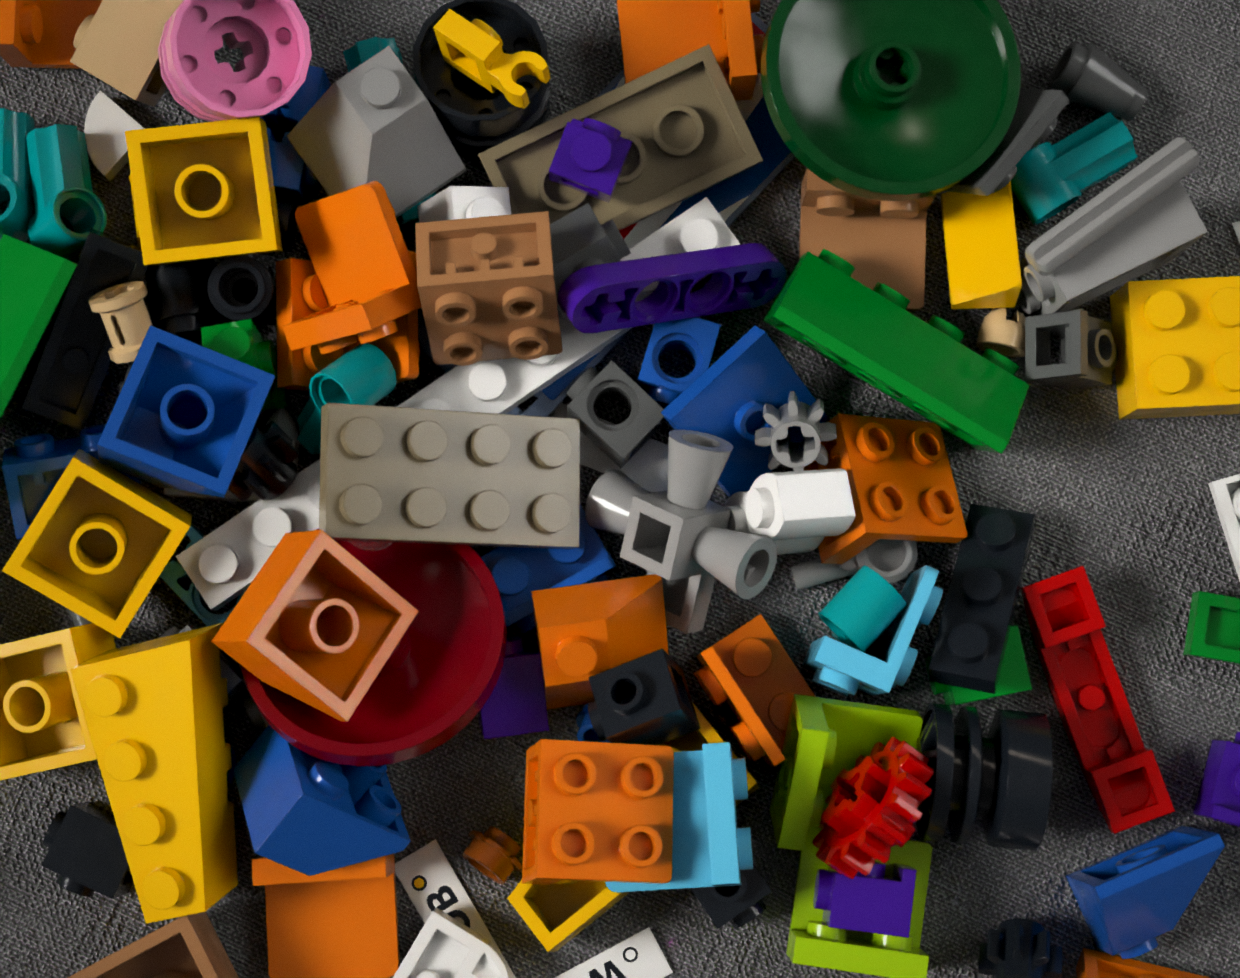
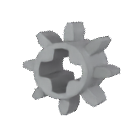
M790 391L788 403L778 409L767 403L763 406V417L772 427L760 428L755 431V445L761 447L771 446L768 457V468L770 470L782 464L793 468L794 471H804V467L811 464L814 460L821 465L826 466L828 464V451L821 442L836 439L837 432L836 424L830 422L820 423L824 412V401L819 399L810 406L806 403L798 402L795 391ZM800 426L803 441L798 443L791 442L788 427Z

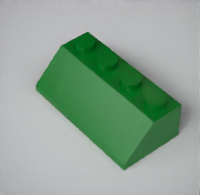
M3 234L0 239V421L77 267V264L6 234Z
M822 249L818 257L810 252H806L801 256L763 321L932 423L937 424L977 450L1003 453L1009 443L1030 386L1014 376L1019 369L1016 363L989 348H986L982 355L960 343L965 335L960 329L934 315H931L927 323L905 310L910 303L909 299L880 282L876 283L873 290L851 277L856 268L828 250Z

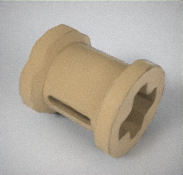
M132 281L115 285L98 292L88 300L92 312L100 313L112 345L107 352L110 360L116 364L135 360L150 325L153 326L143 300L148 293L143 281Z

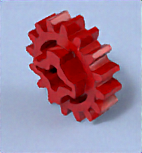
M891 737L886 746L880 742L875 743L870 756L864 757L860 755L856 759L855 768L849 771L843 769L830 785L833 791L825 800L828 807L822 813L821 822L818 826L822 830L813 839V845L819 849L816 857L849 879H853L858 871L864 876L869 875L876 859L885 864L889 860L891 847L898 845L902 848L916 830L913 822L920 820L923 814L917 808L923 800L931 795L932 789L925 785L934 774L933 769L927 765L929 759L904 740L901 742L895 737Z

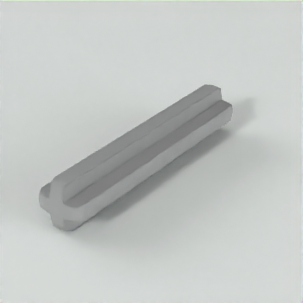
M1175 138L1031 242L1025 250L1028 261L1040 275L1049 276L1192 172L1200 163L1198 153L1185 138Z

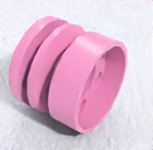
M184 0L164 24L158 46L161 77L174 100L196 118L213 122L262 117L288 103L305 82L312 50L309 27L293 0ZM223 40L226 41L230 49L240 48L244 58L235 64L236 72H233L229 62L218 64L215 59L214 53L223 47Z

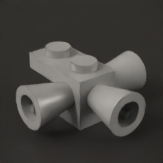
M672 430L669 432L668 490L649 493L622 471L617 469L609 470L601 475L592 486L586 501L585 516L587 523L594 529L624 535L620 552L621 558L646 569V575L656 574L662 577L666 624L686 634L702 631L704 628L715 578L740 598L745 600L754 598L765 588L774 572L777 561V546L770 537L727 529L731 510L709 501L733 450L732 444L720 437L699 431Z

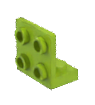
M794 694L782 749L785 760L779 763L770 806L777 847L804 851L809 827L819 826L821 815L828 807L825 800L827 796L832 794L833 790L830 785L843 769L849 771L855 768L856 759L860 755L864 757L870 756L875 743L880 742L886 746L891 737H895L901 742L904 740L916 749L917 738L920 737L923 724L920 713L916 710Z
M809 827L804 851H800L786 951L791 962L888 978H927L929 955L920 949L932 846L927 842L908 840L902 848L898 845L891 847L889 860L885 863V875L893 876L894 863L908 865L917 870L909 938L828 927L822 920L823 910L814 909L813 906L817 870H828L831 867L816 857L819 849L813 845V839L822 829L819 827Z

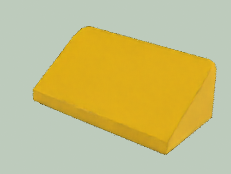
M1011 181L1001 190L988 196L957 192L941 194L940 200L951 309L1014 308L1021 291L1022 279Z

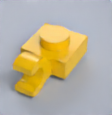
M449 9L433 27L446 63L494 94L497 89L500 90L507 101L516 107L526 108L530 103L527 90L516 83L519 78L525 75H532L545 84L551 79L548 65L540 55L530 51H520L514 54L504 53L502 50L503 41L492 27L480 19L475 18L469 22Z

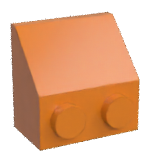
M323 530L285 533L211 642L262 682L341 722H348L419 611Z

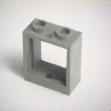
M1179 180L1049 276L1040 275L1025 255L1020 261L1022 287L1017 299L1021 308L1027 314L1034 312L1035 316L1071 311L1177 258L1208 232L1182 182Z

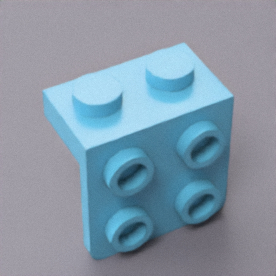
M925 565L909 575L901 593V596L907 603V607L888 626L875 657L827 636L813 641L802 664L816 671L812 682L844 696H848V694L855 695L857 690L872 696L889 693L896 684L903 686L911 673L918 654L917 649L909 646L913 634L921 624L929 625L943 594V589L934 585L939 570Z
M730 742L702 744V750L674 752L671 881L665 884L605 882L608 889L616 893L741 885L740 870L753 869L750 827L737 828L735 801L748 799L745 758H732Z

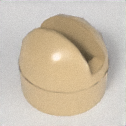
M997 308L990 311L984 317L980 326L976 346L983 351L986 348L992 349L1005 357H1024V314L1016 310L1011 320H1006V308Z

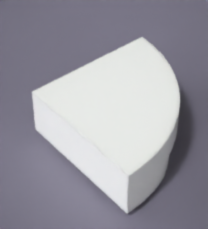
M99 91L88 109L84 133L87 151L92 162L111 181L129 161L125 131L145 128L102 91Z

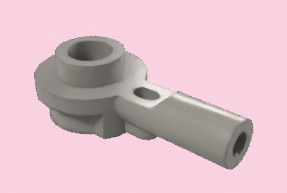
M879 539L844 564H823L821 559L818 558L790 566L796 589L798 591L854 575L864 565L873 569L888 583H896L907 577L913 570L918 557L916 541Z

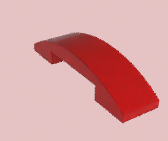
M1079 566L1021 587L1033 639L1058 713L1084 777L1111 833L1115 834L1175 812L1152 749L1145 748L1108 650L1101 628L1106 627L1084 566Z

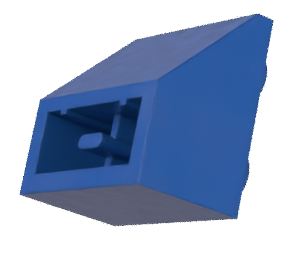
M268 725L233 768L254 853L291 869L312 876L401 852L411 842L401 815V805L395 798L386 773V765L350 766L324 761L294 747Z

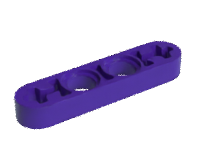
M748 243L587 266L577 270L563 282L558 292L557 303L577 330L582 333H599L755 308L764 305L778 294L785 283L787 272L784 265L762 243ZM713 273L711 279L702 288L690 293L698 280L707 274ZM659 281L657 288L643 300L635 301L637 295L646 286Z

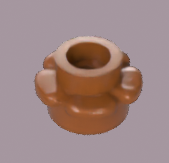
M489 826L484 834L477 830L469 832L468 836L471 838V842L463 851L462 856L475 869L501 885H504L513 871L521 872L522 863L515 857L521 847L510 836L493 826Z

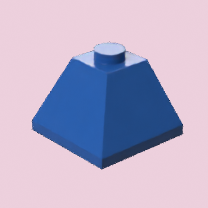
M150 325L97 444L99 463L160 487L225 498L272 387L275 375Z
M1182 825L1066 875L1097 948L1112 956L1119 953L1122 959L1137 957L1156 948L1158 942L1155 937L1174 929L1224 849L1225 845L1220 834Z

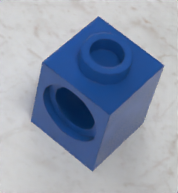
M697 317L655 323L637 384L665 409L708 369L721 324ZM668 350H681L691 357L694 369L685 377L673 378L661 370L658 359Z

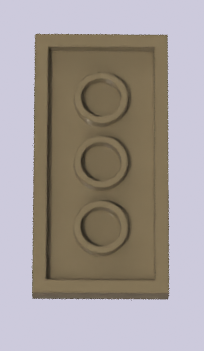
M709 44L478 154L493 187H509L511 214L549 211L551 224L589 203L601 225L613 219L619 231L749 170L764 161ZM573 118L584 122L585 118L600 121L621 131L620 137L633 141L610 203L554 182L549 178V168L567 122H571Z
M327 403L321 406L319 530H323L332 539L341 541L546 549L579 548L580 419Z

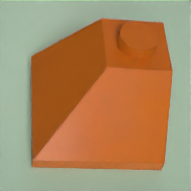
M656 574L531 591L547 709L594 702L595 699L589 677L660 649H663L669 655L662 577Z

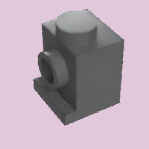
M1082 309L1025 317L1026 381L1067 390L1112 385V370L1118 361V350L1111 334V322L1088 316V311ZM1050 336L1061 339V363L1059 364L1050 363Z

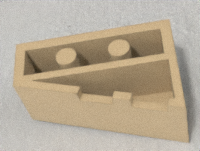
M102 0L95 15L87 16L77 29L73 40V46L76 50L70 62L132 99L155 107L167 89L161 77L158 46L164 24L184 0Z

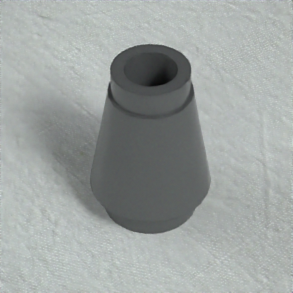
M1075 41L1072 42L1059 58L1049 79V87L1054 90H1062L1069 98V103L1105 114L1110 112L1114 117H1120L1127 122L1131 121L1139 112L1148 93V88L1139 84L1136 79L1092 43L1084 47Z

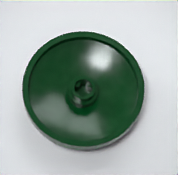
M781 0L765 34L761 56V82L767 109L776 130L790 151L806 168L832 186L853 195L881 201H907L932 196L949 189L969 176L993 154L1006 135L1016 112L1020 95L1021 67L1013 29L997 0Z

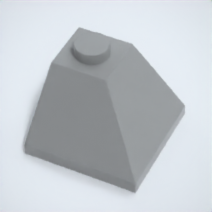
M387 46L336 80L287 135L294 149L328 196L371 181H378L387 193L388 199L394 208L396 218L466 172L463 162L429 101L390 46Z

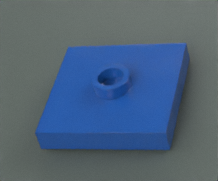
M755 325L660 413L674 430L699 431L720 437L732 444L733 450L717 482L726 495L731 497L734 493L749 491L753 482L760 475L773 471L768 468L771 446L761 447L755 445V431L760 428L772 427L763 417V406L767 403L778 409L788 403L790 391H795L798 402H803L810 406L816 399L768 334ZM823 412L820 423H824L829 418L825 412ZM788 427L791 442H802L803 434L801 427Z

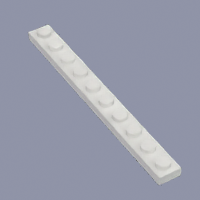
M705 197L629 249L631 254L620 259V261L741 244L709 199ZM713 273L707 274L706 276L698 280L696 284H698L699 282H701ZM659 281L646 286L637 295L635 301L643 300L657 288ZM559 312L563 348L560 354L543 355L532 360L510 358L478 361L466 366L457 365L397 407L506 414L633 327L599 333H582L573 326L569 319L564 320ZM320 459L296 474L295 480L282 495L267 501L259 499L175 556L211 610H219L248 589L285 533L313 531L319 528Z

